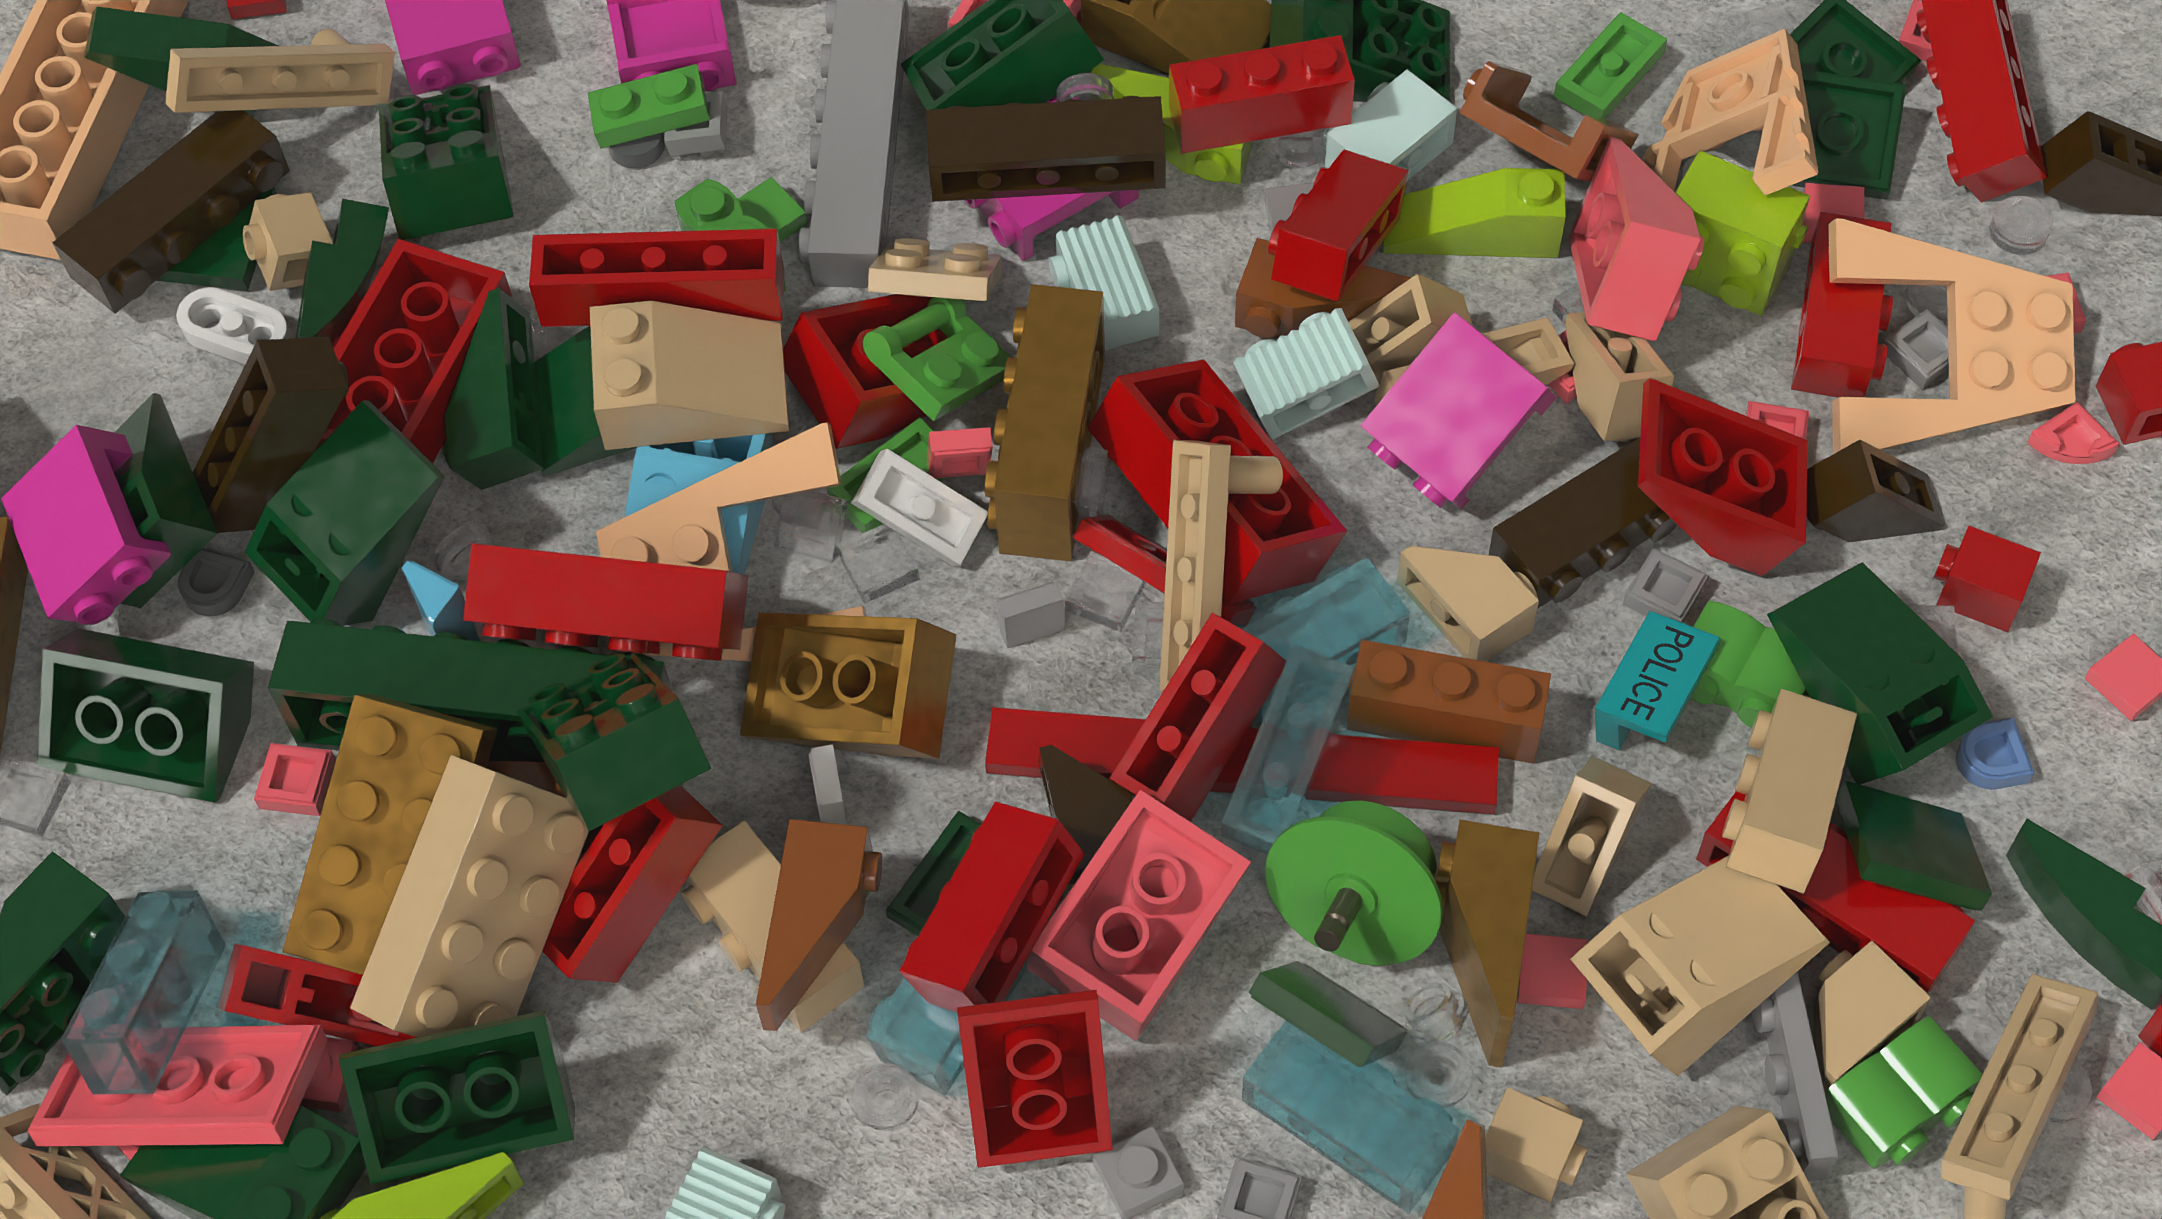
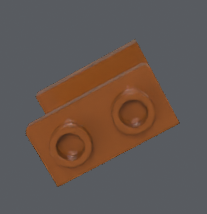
M1487 61L1483 69H1477L1471 75L1464 88L1463 99L1466 101L1459 112L1460 114L1579 180L1591 182L1609 136L1621 139L1631 149L1639 135L1621 124L1585 115L1574 137L1568 136L1520 109L1519 102L1531 82L1532 76L1522 70Z

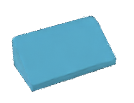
M406 561L402 570L430 636L440 632H450L461 635L468 640L480 641L474 623L463 621L465 599L459 585L413 561Z

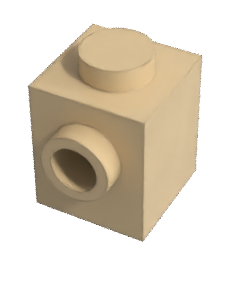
M311 192L294 195L276 194L266 199L255 200L250 223L243 228V243L247 256L250 260H257L269 291L303 286L312 240L333 244Z
M1507 1087L1485 1135L1487 1174L1551 1202L1560 1181L1573 1186L1588 1148L1577 1144V1140L1584 1120L1573 1116L1572 1111L1558 1100L1546 1096H1536L1534 1099Z

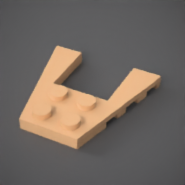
M1784 28L1688 70L1661 121V124L1667 130L1662 141L1648 146L1642 158V161L1674 191L1683 159L1697 154L1699 150L1705 152L1716 150L1726 141L1752 130H1763L1752 180L1764 195L1817 175L1818 166L1798 46L1788 31Z
M1836 218L1829 223L1830 283L1947 286L1949 399L1838 397L1833 400V454L1859 439L1880 450H1887L1932 437H1941L1978 426L1995 424L2066 407L2076 402L2072 283L1845 219Z
M828 422L821 423L597 530L596 536L600 557L733 572L721 509L842 485L831 424ZM864 606L818 614L867 616ZM756 627L743 628L741 650L723 649L722 660L751 662ZM661 642L660 654L640 653L644 655L675 657L672 656L673 643ZM618 650V653H621V654H626V653H638V652H628V651H619V650Z

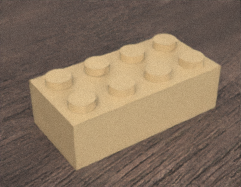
M451 755L350 1008L394 1031L415 1037H423L516 1017L589 833V830L576 815L567 798Z

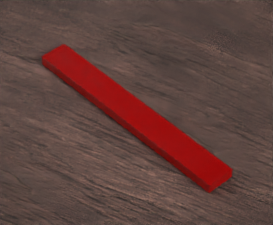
M992 707L985 759L986 773L1041 778L1038 765L1039 748L1053 745L1109 779L1146 719ZM1248 728L1210 792L1334 802L1368 801L1384 806L1495 815L1499 747Z

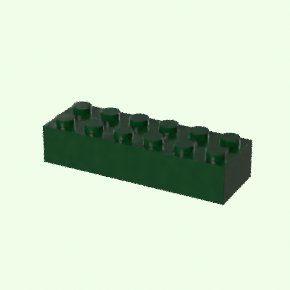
M314 619L310 623L287 620L268 684V690L297 746L339 751L354 695L374 694L496 728L497 732L489 761L545 762L516 711L530 705L529 698L542 688L556 683H564L565 686H568L588 676L590 666L608 655L593 654L589 650L577 646H564L559 650L535 648L513 639H502L496 643L472 641L450 632H440L434 636L408 634L398 628L386 625L375 626L371 630L344 627L342 624L329 619ZM626 653L624 656L626 657L632 653ZM634 653L672 691L665 663L663 661H656L644 654Z

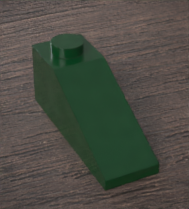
M96 7L91 16L84 58L166 92L171 49L278 45L226 23ZM244 110V111H245L246 113H248L250 116H252V114H253L256 110Z
M500 288L488 292L445 412L447 437L443 443L445 460L452 471L465 478L480 490L544 469L530 312Z

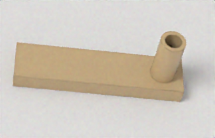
M324 29L314 36L311 45L171 49L165 104L174 113L388 105L395 52L385 43L351 44L333 29Z
M1173 440L1160 692H1163L1211 613L1213 612L1221 617L1228 494L1276 493L1282 484L1283 470L1280 461L1274 456H1230L1231 445L1195 440Z
M2031 974L1941 1160V1179L1964 1186L1963 1219H2006L2007 1200L2011 1199L2097 1012L2098 992Z

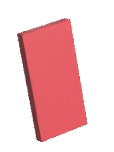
M321 1025L80 1029L28 1129V1133L36 1146L283 1144L328 1043V1039Z

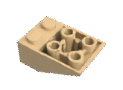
M1729 856L1620 914L1570 959L1646 1051L1677 1077L1830 943L1777 884L1726 867Z
M1736 1105L1626 1173L1649 1219H1828L1772 1111Z

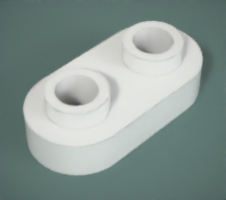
M207 287L195 290L181 301L177 309V322L184 337L191 345L244 365L257 340L292 338L286 320L278 310L219 288ZM212 322H219L214 327L205 328L208 324Z

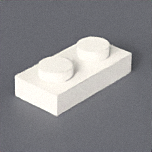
M889 449L879 452L851 504L951 566L961 565L988 516V511Z

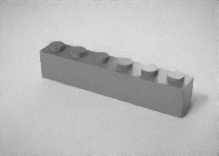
M827 0L826 32L827 34H832L831 44H822L820 70L821 77L827 78L826 89H817L815 97L816 122L822 123L821 134H812L810 140L811 169H817L816 181H806L804 195L805 214L811 216L810 228H801L799 236V259L801 263H809L813 286L868 288L869 267L887 247L904 70L900 64L905 61L910 15L908 0Z

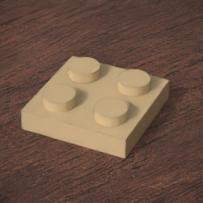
M912 238L897 239L894 246H887L869 267L868 292L987 301L1001 279L1002 255L988 254V247L981 244L958 243L953 245L952 251L930 249V242L926 240Z

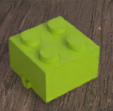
M1699 150L1675 192L1693 210L1699 235H1702L1704 238L1701 259L1695 270H1687L1681 285L1691 286L1720 298L1731 307L1746 309L1763 316L1790 267L1794 250H1799L1806 236L1808 226L1802 223L1810 195L1791 187H1785L1764 195L1752 180V171Z

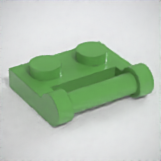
M932 297L927 308L892 327L879 326L868 332L863 340V348L870 361L933 422L1004 381L1006 361L1008 357H1011L966 314V306L963 299ZM938 328L948 337L913 358L909 357L902 350V348Z

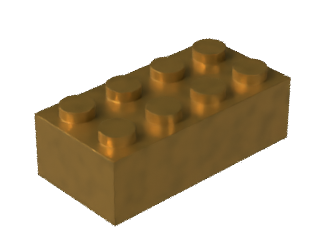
M1031 284L1027 308L1017 307L1014 317L1013 343H1018L1016 358L1008 357L1005 366L1004 393L1009 394L1007 409L998 408L996 415L994 444L1000 445L998 461L989 460L986 470L985 497L990 498L987 524L988 529L997 530L999 554L1072 562L1075 539L1072 537L1078 526L1093 436L1087 428L1097 412L1105 363L1103 291Z
M374 694L354 695L283 947V953L354 973L364 974L450 756L453 755L487 768L497 732L496 728Z

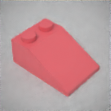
M1609 136L1568 236L1588 325L1656 342L1664 322H1671L1676 316L1681 301L1680 285L1687 270L1693 271L1697 267L1703 252L1704 238L1702 235H1699L1693 210L1621 139Z
M1139 790L1044 927L1028 956L1026 969L1064 994L1097 990L1100 1018L1137 1042L1173 989L1246 873L1251 861L1150 795Z

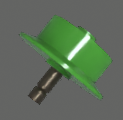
M1346 801L1335 804L1326 809L1319 817L1305 819L1288 827L1277 837L1269 850L1265 864V879L1270 897L1285 921L1300 936L1316 947L1358 964L1375 966L1393 965L1409 961L1423 953L1432 944L1440 929L1443 918V904L1439 887L1435 881L1437 863L1434 850L1424 833L1410 819L1387 806L1368 801Z

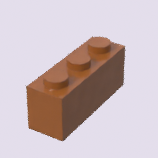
M1361 639L1350 693L1346 730L1400 740L1499 747V758L1534 764L1542 732L1551 673Z

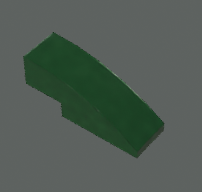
M342 198L333 244L312 240L304 275L296 338L329 336L331 343H333L337 336L347 327L360 300L364 298L374 274L389 207Z
M2026 819L2006 854L2024 889L2048 922L2083 959L2115 986L2152 1010L2162 996V924L2134 909L2146 888L2038 824Z

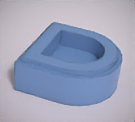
M2014 717L1982 723L1964 735L1957 749L1956 762L1959 771L1966 780L1977 787L1992 790L2028 784L2034 775V770Z

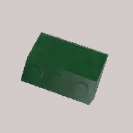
M988 0L900 65L925 109L931 110L946 109L952 106L982 107L1006 105L1008 103H1047V101L1068 86L1084 81L1091 74L1093 68L1104 61V58L1064 0Z
M77 628L42 650L37 768L215 803L222 796L250 723L254 662Z
M545 1010L339 1055V1064L370 1184L470 1163L502 1152L507 1155L574 1140L575 1104L562 1049Z

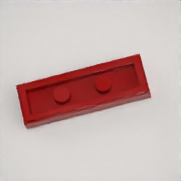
M1110 515L1087 517L1081 520L1072 538L1165 594L1166 549ZM1222 596L1221 618L1239 628L1248 625L1257 607L1249 599L1228 604Z

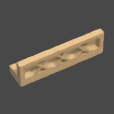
M39 1104L0 1117V1219H151L80 1146H46L48 1150L43 1152L22 1147L13 1138L28 1131L40 1107ZM54 1175L80 1181L90 1192L89 1196L63 1190L53 1180Z

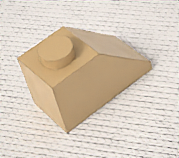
M1418 273L1349 321L1378 382H1380L1384 371L1411 365L1454 312L1472 326L1462 293Z
M1585 312L1567 313L1565 326L1570 357L1574 362L1572 370L1578 407L1604 442L1627 441L1631 438H1639L1641 435L1643 383L1652 378L1672 386L1673 373L1646 339L1588 325Z
M1409 546L1401 551L1397 584L1464 658L1488 662L1533 631L1539 604L1535 588L1525 575L1520 572L1513 573L1500 557L1418 546Z
M1592 756L1575 775L1534 871L1532 891L1587 917L1627 841L1651 783Z
M1873 941L1869 942L1854 956L1847 950L1842 951L1827 964L1818 976L1823 982V986L1813 1005L1814 1048L1825 1094L1828 1088L1846 1073L1869 1057L1880 1052L1900 1034L1918 1023L1931 999Z

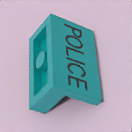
M1649 611L1595 707L1596 742L1620 751L1629 732L1634 730L1666 743L1718 649L1720 637Z

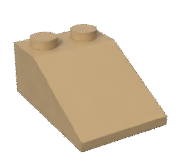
M656 301L590 307L594 412L605 450L789 431L781 323Z

